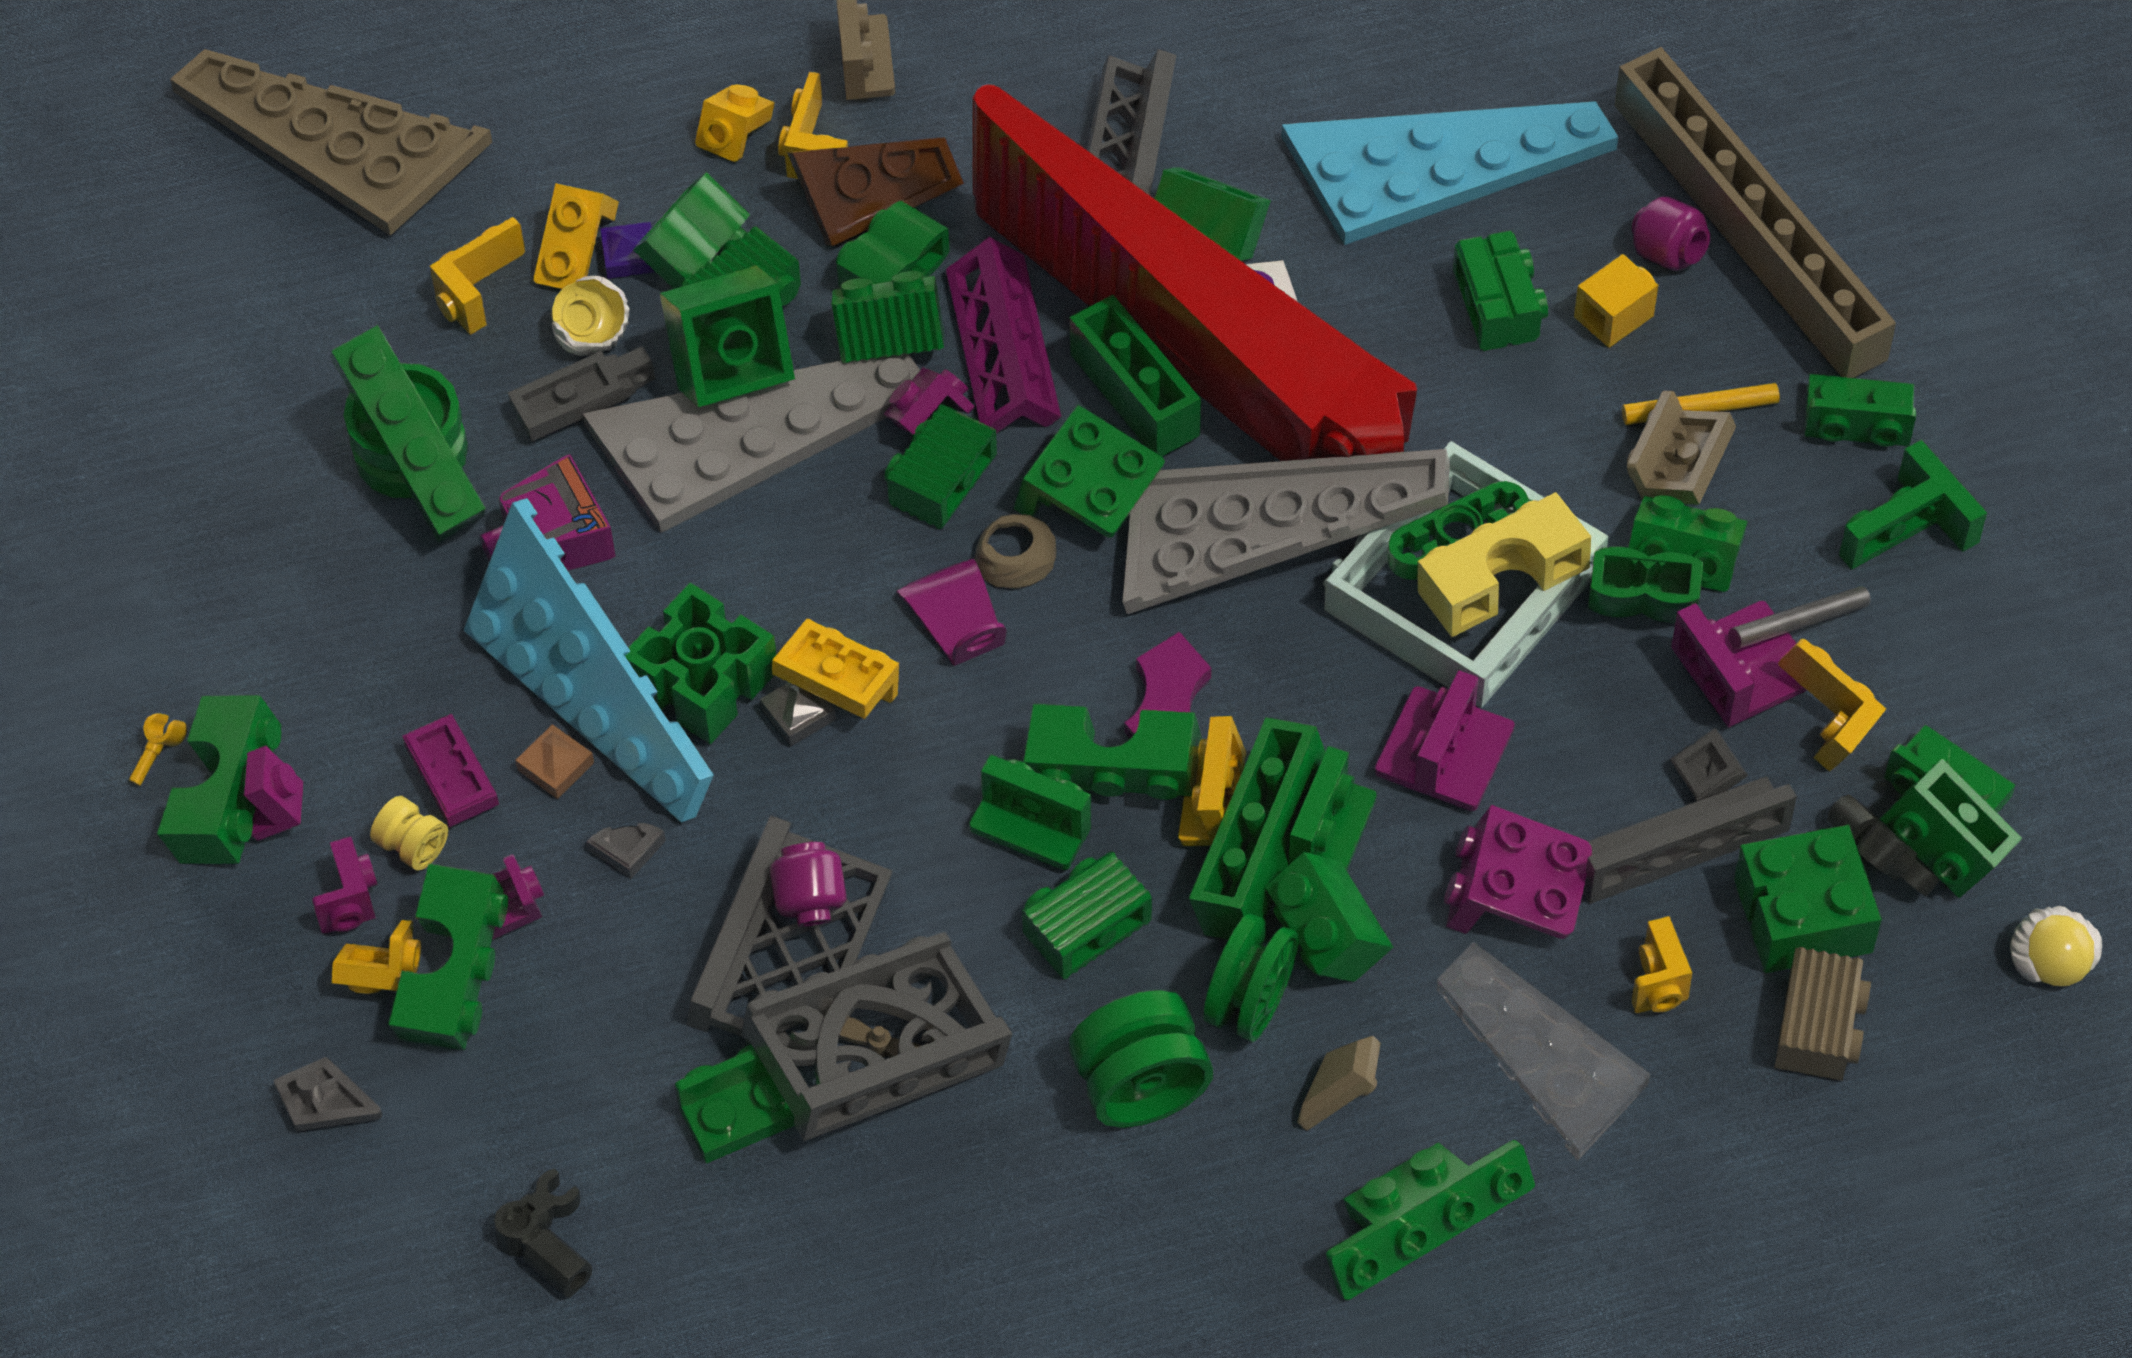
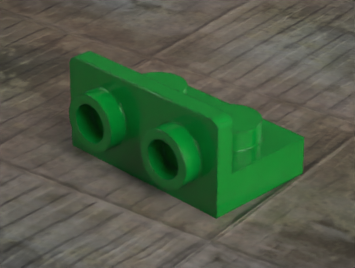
M1810 374L1807 385L1804 437L1822 438L1827 441L1867 442L1886 447L1894 445L1910 446L1916 421V408L1913 407L1914 384Z
M1924 725L1905 747L1901 744L1896 745L1890 753L1884 779L1889 781L1895 790L1903 795L1935 764L1943 759L1997 813L2013 796L2016 786L1927 725Z
M1331 746L1327 747L1290 834L1289 865L1303 852L1339 860L1346 871L1348 870L1377 798L1375 790L1354 784L1355 777L1348 775L1349 752Z
M748 1045L740 1050L735 1057L714 1066H699L675 1083L679 1110L706 1164L795 1126L793 1124L795 1118L752 1045Z

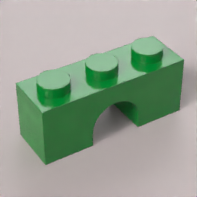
M260 695L201 696L187 742L208 770L215 772L207 781L200 785L171 789L157 832L159 838L180 864H239L245 843L252 835V819L256 810V806L244 796L247 753L263 746H267L274 753V749L278 748L282 735L281 723Z
M1033 704L1024 763L1031 767L1034 772L1056 781L1068 780L1078 785L1082 790H1092L1099 795L1109 797L1122 795L1123 792L1148 794L1153 798L1170 800L1177 796H1192L1199 763V743L1202 739L1194 712L1141 710L1137 731L1129 741L1116 747H1103L1094 743L1095 730L1087 707Z
M428 864L415 917L426 933L443 935L453 939V951L448 962L435 972L419 974L402 971L389 1021V1026L399 1039L465 1051L469 1034L476 1035L482 1017V1003L477 1001L482 981L490 980L495 963V949L490 947L495 927L501 928L503 926L508 910V896L503 894L504 890L493 874Z

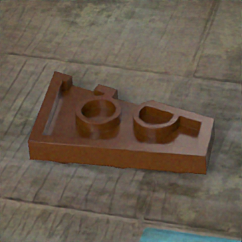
M945 137L787 152L824 241L828 246H834L867 230L876 213L882 209L886 210L900 200L914 208L964 184Z

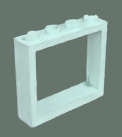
M1452 441L1444 448L1447 449L1450 460L1449 492L1454 490L1465 497L1492 483L1508 481L1522 487L1527 493L1529 501H1539L1545 498ZM1500 503L1494 506V511L1504 509L1508 514L1513 513V506L1506 509ZM1433 510L1359 535L1353 551L1345 560L1339 558L1333 562L1332 573L1323 582V586H1325L1324 610L1449 689L1458 670L1479 677L1476 705L1482 709L1591 582L1594 552L1607 548L1608 535L1576 517L1591 535L1590 568L1545 591L1539 585L1474 661L1362 592L1364 587L1388 562V545L1392 533L1396 529L1431 513Z

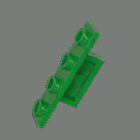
M1511 1140L1468 1166L1438 1142L1428 1149L1417 1152L1408 1161L1381 1177L1370 1180L1364 1187L1344 1198L1349 1217L1359 1224L1363 1230L1326 1252V1259L1339 1295L1345 1300L1354 1298L1531 1191L1535 1187V1181L1524 1146L1517 1140Z

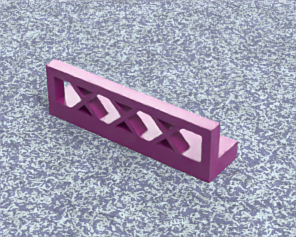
M989 237L946 268L979 421L996 429V433L1022 415L1048 427L1061 418V412L1023 254ZM980 267L981 273L973 292L968 291L965 277ZM986 304L989 307L990 313L982 332H978L976 322L983 305ZM994 344L997 345L999 354L991 373L986 372L985 362ZM1002 385L1007 386L1010 402L995 412L994 404Z

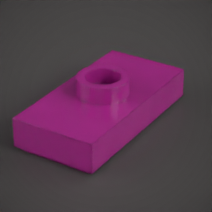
M452 713L402 735L405 748L449 827L499 805L494 788Z

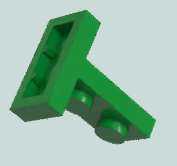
M1921 439L1904 449L1898 480L1904 488L1898 490L1885 504L1872 511L1862 510L1846 523L1839 556L1853 570L1935 523L1964 552L1980 543L1987 512Z

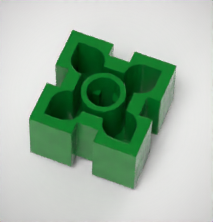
M690 582L663 610L665 627L658 632L648 626L628 647L630 652L626 655V659L639 678L647 675L658 691L653 699L661 711L666 705H673L678 723L711 745L738 716L736 704L738 696L744 695L752 700L775 676L772 674V660L777 655L775 637L741 614L733 623L729 622L725 617L724 603Z

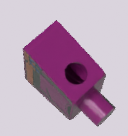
M570 454L558 459L504 491L498 498L503 524L506 521L512 502L528 498L538 513L533 520L546 539L554 537L565 553L560 560L567 571L616 557L611 526ZM503 526L480 535L482 547L489 561Z

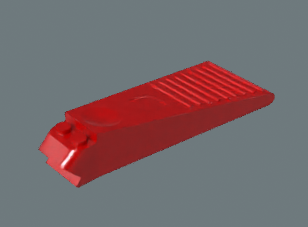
M990 84L983 85L977 89L972 97V190L975 196V212L982 220L1087 305L1092 306L1113 294L1190 387L1280 461L1345 456L1349 458L1350 456L1404 452V443L1409 442L1417 395L1416 383L1368 353L1004 90Z

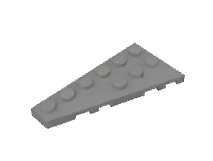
M908 354L892 355L889 357L882 356L878 359L871 358L869 360L861 359L857 362L850 361L848 363H843L840 360L794 370L795 380L699 408L683 393L586 412L582 413L586 429L660 533H663L887 418L884 413L891 405L889 400L892 393L904 381L912 380L920 369Z
M1447 449L1350 456L1349 458L1345 456L1161 470L1130 513L1123 605L1126 613L1130 614L1448 505L1450 460Z

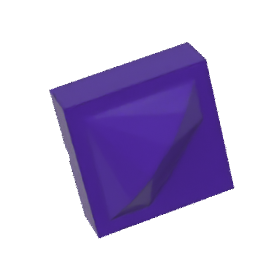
M651 222L600 228L607 279L655 272L633 251L634 247L652 228Z

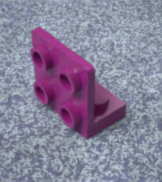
M1758 601L1717 621L1713 619L1708 620L1696 603L1677 611L1671 648L1728 728L1808 691L1778 665L1780 659L1796 644L1789 633L1739 649H1735L1729 641L1728 632L1731 628L1774 614L1765 601Z

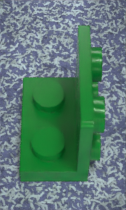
M1077 405L1023 478L1013 509L1022 515H1031L1033 517L1042 504L1049 508L1054 504L1107 538H1112L1159 474L1165 460L1157 453L1080 405Z

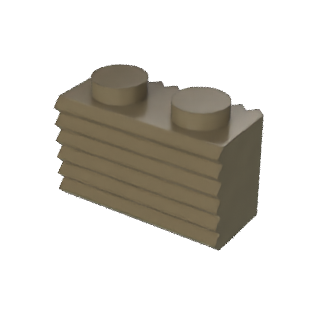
M1803 947L1795 948L1774 1068L1843 1081L1847 1062L1858 1064L1864 1031L1853 1029L1855 1013L1866 1014L1871 988L1870 981L1860 980L1863 960L1859 957L1851 959L1848 955L1840 957L1836 953L1829 955L1825 951L1817 952L1814 949L1806 950Z

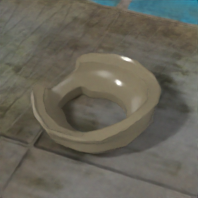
M1012 514L1000 516L982 532L976 547L974 560L980 569L983 580L996 587L1017 589L1031 586L1044 579L1052 571L1057 555L1056 538L1043 521L1031 515ZM1023 527L1033 535V542L1029 549L1017 556H1003L988 544L990 536L999 528Z

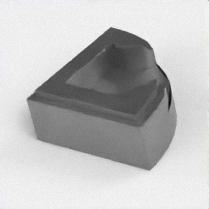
M638 823L637 826L620 827L611 830V827L604 828L587 840L589 852L632 879L663 845L666 838L662 829L650 824Z

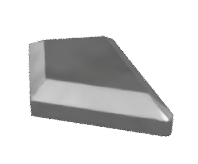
M327 1057L273 1080L297 1131L376 1120L382 1117L381 1108Z

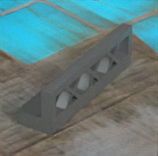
M1157 49L1146 68L1110 55L1108 56L1103 65L1087 151L1098 159L1099 156L1112 151L1123 167V171L1118 173L1148 195L1151 194L1176 55L1161 49ZM1117 76L1139 84L1138 93L1124 98L1114 83V77ZM1117 113L1121 115L1130 128L1129 133L1117 137L1106 121L1107 117Z
M1766 776L1587 841L1592 847V855L1587 859V876L1583 893L1589 904L1739 850L1742 844L1763 841L1788 832L1797 796L1790 784L1774 789Z

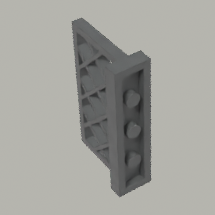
M770 815L692 996L686 1025L706 1033L710 1025L743 1037L741 1031L744 1019L727 1013L733 998L752 991L758 996L766 992L765 986L789 977L794 986L801 984L804 981L800 973L826 964L830 973L837 971L840 968L836 960L845 957L841 969L853 965L862 950L893 870L825 845L826 850L834 851L840 856L844 879L856 875L875 882L870 896L851 903L847 899L841 908L830 912L831 922L842 918L846 919L854 935L852 941L830 949L819 928L823 925L798 927V924L794 923L777 929L769 913L771 906L775 905L770 866L776 859L782 856V848L798 843L815 841L789 832L790 822ZM864 910V913L859 922L855 913ZM764 924L768 934L759 936ZM809 931L820 953L794 963L783 940ZM774 944L784 967L758 976L749 957L753 951ZM743 972H745L748 980L739 983ZM785 1030L776 1033L782 1044L791 1049L806 1051L817 1048V1045L803 1046L797 1044L786 1034Z

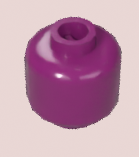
M1670 197L1654 199L1636 213L1632 222L1633 244L1637 254L1671 271L1683 270L1689 265L1700 261L1710 242V232L1707 228L1704 214L1696 208Z
M805 842L782 848V856L776 859L770 866L777 912L785 917L797 918L798 927L818 926L831 922L830 912L841 908L847 900L840 856L834 851L826 850L824 842Z

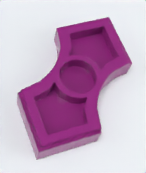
M1180 632L1136 658V669L1143 678L1142 681L1145 683L1146 694L1138 711L1124 722V733L1130 739L1134 736L1138 728L1141 710L1190 712L1191 704L1197 692L1203 688L1201 687L1208 680L1210 681L1212 668Z

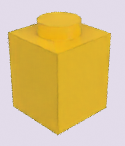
M1622 254L1578 285L1574 318L1610 348L1654 317L1659 285L1655 282L1649 271L1643 267L1636 266Z

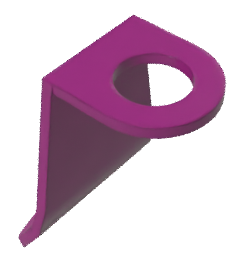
M969 559L933 572L897 590L898 596L914 611L953 666L1005 644L1007 630L1004 624L997 621L983 577L974 559Z

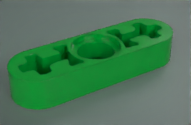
M1508 481L1495 482L1396 529L1390 536L1387 561L1390 569L1401 578L1408 580L1418 579V560L1424 558L1426 554L1436 547L1448 546L1460 540L1454 539L1444 532L1443 528L1447 524L1463 522L1469 525L1473 531L1483 525V520L1487 519V523L1493 524L1515 513L1522 505L1529 502L1527 493L1515 483ZM1499 503L1505 509L1513 506V513L1508 514L1504 509L1494 511V506ZM1429 535H1432L1433 540L1429 542ZM1409 547L1413 552L1422 550L1421 557L1416 558L1411 552L1403 554V548Z

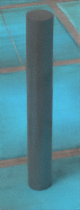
M1859 586L1733 627L1728 632V638L1731 645L1735 649H1739L1867 607L1870 604V594L1865 587Z

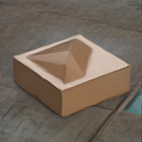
M553 724L515 760L519 772L557 799L594 764L591 751Z

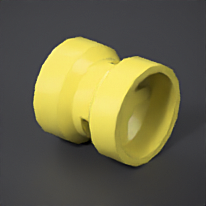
M401 795L388 801L380 810L372 824L370 837L371 841L383 849L399 852L401 861L419 871L425 869L428 864H431L438 857L446 843L449 830L446 824L434 816H422L419 813L418 806Z

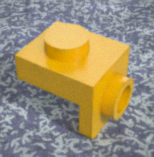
M739 84L731 85L703 101L695 140L696 146L733 162L740 160L744 154L748 133L771 121L775 102L758 96V92L754 88Z
M401 920L390 937L389 948L346 943L333 961L332 983L348 985L350 990L365 994L376 993L382 989L397 991L402 971L416 973L419 966L421 942L420 940L413 939V921Z

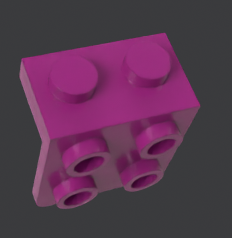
M1491 805L1474 827L1469 825L1465 827L1459 839L1456 857L1463 860L1460 872L1453 874L1445 893L1444 903L1451 905L1446 927L1467 934L1482 914L1487 911L1556 938H1567L1575 928L1587 876V859L1592 855L1591 845L1584 839Z

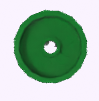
M401 363L463 468L466 462L468 442L454 386L439 371L421 364ZM350 393L346 398L343 417L359 476L373 490L392 498H412L389 451L368 417L357 405Z
M1163 990L1145 991L1116 999L1092 1012L1077 1025L1069 1038V1052L1078 1074L1087 1081V1096L1097 1119L1106 1126L1119 1128L1142 1126L1167 1118L1189 1106L1206 1091L1213 1080L1212 1063L1203 1043L1195 1037V1024L1187 1005L1174 992Z

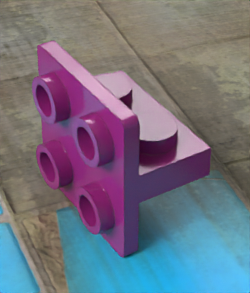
M1458 670L1450 689L1441 687L1438 693L1420 686L1413 688L1376 764L1375 774L1380 778L1469 811H1476L1514 732L1515 723L1508 718L1477 708L1476 699L1479 677Z

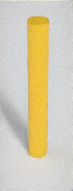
M1770 383L1679 396L1677 398L1683 410L1721 412L1779 403L1780 396L1777 384ZM1658 400L1623 404L1622 417L1624 424L1645 423L1648 414L1654 409Z

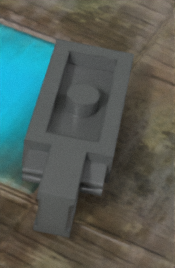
M643 346L620 357H617L616 354L604 356L602 351L510 391L508 392L510 405L531 441H534L583 419L582 413L605 409L629 398L636 393L637 389L655 380L656 377L652 360Z

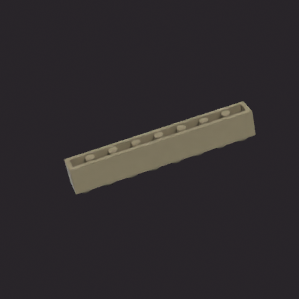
M1659 47L1619 66L1614 106L1841 377L1854 378L1888 361L1896 322L1664 49Z

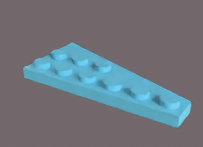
M1596 101L1282 124L1281 133L1283 141L1344 245L1617 150L1618 135Z
M528 498L512 502L463 631L680 822L695 818L714 776L678 721L669 722L653 699L658 691L647 675L639 678L626 659V655L630 652L629 648L586 584L575 583L560 560L565 553L555 538L546 539L533 520L538 513Z

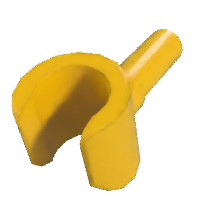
M156 713L145 720L143 730L148 742L129 781L141 786L164 745L174 747L183 742L187 733V726L183 721L173 720L170 722L164 734L163 730L169 719L168 715Z

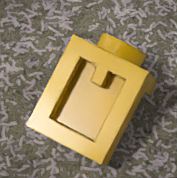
M1670 916L1648 921L1645 944L1639 946L1640 960L1646 975L1637 977L1634 980L1631 1003L1635 1013L1648 1010L1665 1012L1677 1007L1682 1001L1688 1000L1692 979V970Z

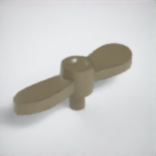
M853 1017L848 1018L839 1036L840 1039L868 1046L870 1050L882 1057L888 1056L891 1058L898 1055L899 1039L891 1038L888 1030L882 1026H876L874 1029H871ZM912 1042V1044H913L916 1048L922 1046V1045H920V1044H918V1043Z

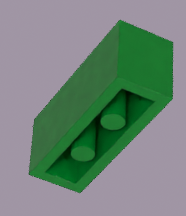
M1113 294L1070 317V355L1147 448L1162 457L1200 436V397Z

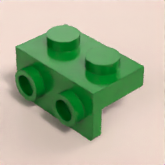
M1659 495L1654 498L1644 496L1634 520L1628 548L1640 551L1648 557L1664 552H1678L1691 555L1703 562L1701 586L1726 592L1731 584L1736 559L1744 540L1748 521L1738 519L1730 511L1720 508L1701 510L1685 506L1681 500L1671 496Z
M990 754L981 770L982 801L970 821V831L1062 870L1069 869L1091 830V794L1084 792L1071 781H1056L1036 773L1031 767L1021 761L1013 759L1007 761Z

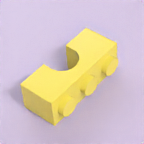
M1557 492L1539 501L1533 500L1525 503L1515 513L1493 524L1486 523L1477 527L1470 535L1448 546H1439L1431 550L1424 558L1418 560V593L1450 636L1454 637L1498 615L1499 582L1494 577L1495 574L1505 570L1523 571L1531 575L1543 591L1589 569L1591 535Z

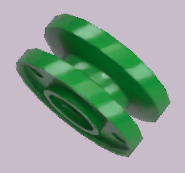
M1248 913L1234 929L1216 966L1206 996L1203 1020L1207 1024L1220 1029L1227 1024L1235 1011L1239 1009L1237 1035L1254 1043L1261 1037L1269 1025L1285 992L1296 960L1299 935L1293 930L1282 927L1273 935L1265 947L1263 943L1266 922L1263 918Z

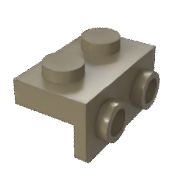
M1662 391L1654 409L1648 414L1646 426L1635 448L1630 451L1627 460L1628 474L1633 480L1642 500L1644 496L1654 498L1655 496L1665 495L1677 498L1684 504L1699 505L1736 428L1730 412L1683 410L1674 391Z

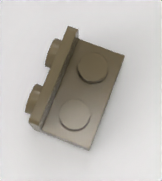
M836 0L846 100L894 95L895 82L887 16L885 14L868 15L867 3L857 4V0Z

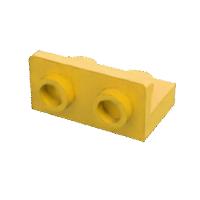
M808 618L772 660L773 675L863 719L868 716L880 699L891 703L898 695L899 662L890 659L889 656L879 650H872L845 637L834 628L824 627Z
M1232 716L1210 717L1208 737L1200 740L1196 784L1193 788L1192 796H1184L1178 836L1183 846L1212 845L1243 772L1246 750Z

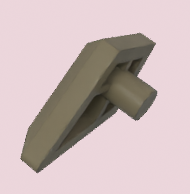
M1374 1036L1357 1040L1326 1053L1303 1102L1297 1123L1305 1131L1310 1130L1358 1096H1367L1374 1091L1377 1086L1375 1075L1381 1045Z

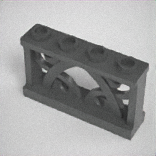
M946 932L928 938L924 936L913 938L900 948L881 955L869 954L863 956L853 965L831 973H816L808 977L803 983L779 992L776 990L766 991L747 1004L741 1033L746 1042L751 1043L793 1113L795 1117L793 1124L803 1141L1004 1065L1012 1032L1002 1016L996 1018L952 949V941ZM934 975L940 979L945 987L946 995L933 1006L927 1003L932 989L930 981L926 987L919 989L912 987L910 984ZM955 1005L969 1025V1029H965L947 1015ZM856 1008L884 1012L909 1021L899 1039L898 1055L884 1059L876 1052L864 1047L854 1045L837 1046L842 1029ZM803 1023L806 1025L807 1030L800 1033L791 1031L790 1038L797 1044L803 1046L817 1045V1048L806 1051L791 1049L782 1044L776 1033ZM925 1029L926 1032L922 1035L921 1041L925 1040L930 1043L916 1048L912 1044V1039ZM852 1061L860 1062L866 1066L851 1073L848 1071ZM815 1065L817 1085L809 1088L796 1066Z

